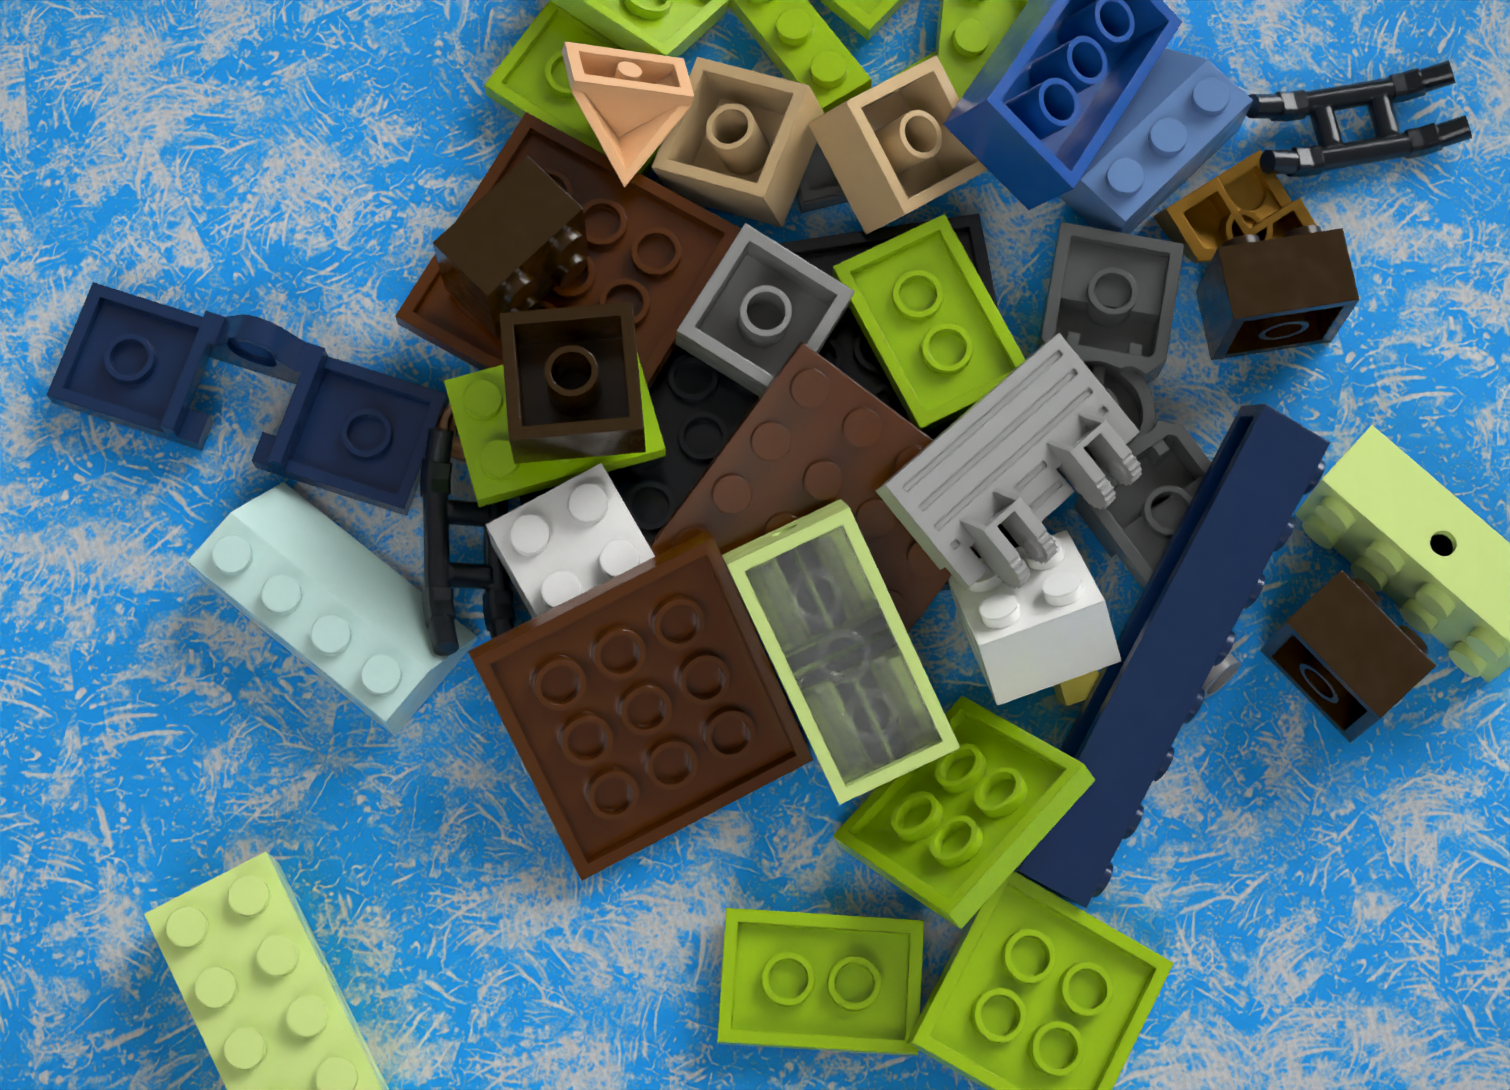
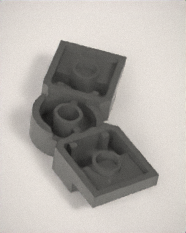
M1061 222L1057 234L1049 287L1045 296L1037 349L1048 339L1060 333L1140 431L1126 444L1132 451V455L1137 457L1136 459L1141 463L1140 467L1142 468V475L1131 485L1125 486L1114 480L1088 448L1084 447V450L1114 487L1116 499L1105 509L1099 510L1088 504L1083 499V496L1076 491L1074 508L1109 556L1112 558L1117 554L1144 590L1211 464L1209 458L1184 425L1157 420L1155 424L1154 399L1147 385L1159 376L1167 359L1184 244ZM1057 468L1056 470L1060 473V475L1064 479H1066L1062 472Z

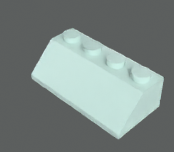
M284 482L230 512L188 560V563L204 583L393 736L399 733L478 639L474 633L455 619L459 650L448 656L436 655L433 651L430 631L425 624L422 592Z

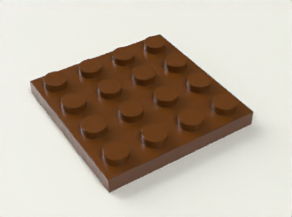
M526 112L458 219L527 156L538 164L583 207L589 256L586 258L587 265L583 272L570 285L564 288L556 285L540 300V310L633 302L637 353L649 390L676 347L677 329L741 231V228L638 172L624 188L607 155ZM435 254L395 315L398 325L479 370L503 365L501 337L497 340L445 289Z
M800 341L649 547L653 554L657 556L707 531L714 538L721 555L841 499L850 507L905 629L909 633L951 577V573L946 567L940 570L877 494L876 490L932 442L933 439ZM744 604V607H745V609H746V611H747V613H748V616H749V618H750V620H751V622H752V624H753V627H754L756 633L758 634L757 629H756V627H755V625H754V623H753V621H752V619H751V617H750V615H749V612H748V610H747V608H746V606H745V604Z
M707 531L467 651L582 881L813 761L717 544Z

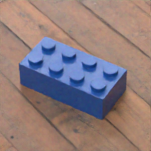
M1029 0L943 125L1028 210H1031L1075 188L1182 21L1163 0Z

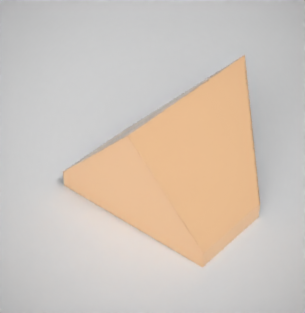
M565 42L562 55L571 92L625 188L692 105L694 93L684 58Z

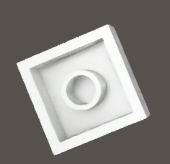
M602 463L486 524L491 545L532 618L655 557Z
M1067 530L1051 536L1056 541L1055 544L1058 546L1056 550L1058 552L1046 564L1044 562L1041 564L1039 561L1035 562L1033 558H1030L1025 553L1022 547L1015 548L1020 554V558L1025 560L1024 562L1029 566L1028 570L1031 572L1029 574L1031 577L1019 589L1017 587L1014 589L1012 586L1009 587L1006 583H1003L997 577V573L993 572L982 558H979V560L988 571L970 588L964 590L952 575L948 579L963 632L997 706L1121 662L1105 599Z

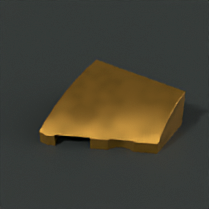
M1261 150L1248 156L1153 216L1172 242L1184 244L1183 254L1193 263L1211 262L1217 248L1222 247L1224 242L1234 237L1257 235L1260 241L1281 238L1288 231L1298 227L1316 225L1300 198L1291 201L1276 174H1265L1260 168Z

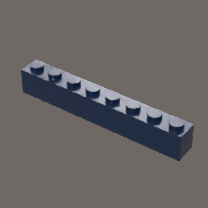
M1267 404L1240 407L1116 642L1121 662L1102 668L1060 748V751L1084 763L1095 778V781L1020 863L1015 871L1085 908L1092 897L1099 896L1106 888L1113 872L1111 860L1122 839L1129 838L1140 824L1144 813V806L1141 803L1152 782L1158 781L1168 770L1174 757V748L1171 745L1182 724L1190 722L1199 711L1205 696L1202 686L1212 667L1219 665L1229 654L1235 640V633L1232 629L1243 608L1250 607L1260 595L1265 583V576L1262 572L1273 551L1281 549L1291 536L1295 526V519L1292 515L1302 496L1312 491L1321 479L1325 469V462L1322 458L1331 442Z

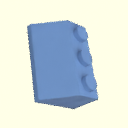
M1165 48L1075 188L1059 197L1091 227L1131 234L1240 130L1253 100L1208 59Z

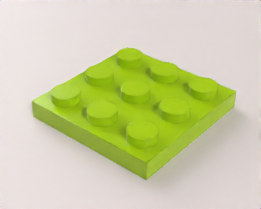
M961 696L945 713L960 748L878 786L833 835V838L845 852L959 929L966 925L1095 781V778L1084 763L964 696Z
M1013 871L968 921L906 1043L987 1090H1112L1174 963Z

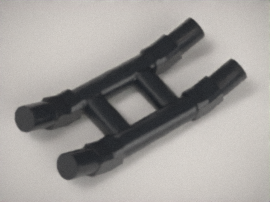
M1449 60L1422 69L1415 68L1402 73L1391 74L1387 78L1306 92L1304 90H1297L1292 92L1278 91L1275 94L1248 95L1253 100L1246 114L1248 118L1288 122L1305 119L1306 116H1310L1318 143L1315 146L1293 147L1290 150H1265L1260 157L1262 172L1265 174H1286L1288 177H1307L1339 168L1402 157L1409 159L1441 151L1443 147L1472 139L1466 115L1438 124L1434 122L1418 128L1407 129L1401 133L1393 108V103L1409 101L1424 96L1427 92L1455 84ZM1367 106L1376 137L1343 143L1334 111Z
M429 427L425 458L422 459L420 474V497L423 498L425 590L422 591V605L425 624L430 631L434 653L439 656H448L459 650L454 622L456 613L453 603V588L485 589V593L482 594L483 615L486 630L490 632L491 639L515 628L516 616L513 606V592L510 591V577L491 545L486 524L508 513L509 499L482 507L478 506L477 501L449 499V495H451L453 465L450 461L454 430ZM449 525L483 527L484 564L450 562Z

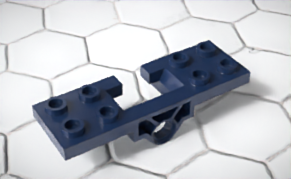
M92 283L46 396L52 403L202 451L213 421L208 414L189 408L209 357L296 384L277 436L265 432L261 434L251 460L255 468L405 516L408 515L420 483L422 459L425 458L428 428H438L444 410L450 402L447 393L329 357L325 348L307 343L282 327L259 317L243 314L225 317L209 311H205L202 317L101 284Z

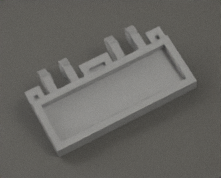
M1058 333L1048 339L882 484L876 492L940 570L946 567L964 590L970 588L988 571L970 549V546H973L991 570L997 573V577L1003 583H1006L1009 587L1012 586L1014 589L1016 587L1019 589L1031 577L1029 575L1031 572L1028 570L1029 566L1025 564V560L1020 558V554L997 526L1001 523L1017 544L1035 562L1039 561L1041 564L1043 562L1046 564L1058 552L1056 550L1058 546H1056V541L1053 540L1052 535L1048 534L1047 529L1041 522L1074 493V490L1056 469L1058 468L1088 504L1099 510L1105 509L1116 499V492L1110 481L1105 478L1106 475L1084 450V447L1088 448L1114 480L1125 486L1131 485L1142 475V468L1140 467L1141 463L1137 461V457L1132 455V451L1126 444L1140 431L1063 336Z

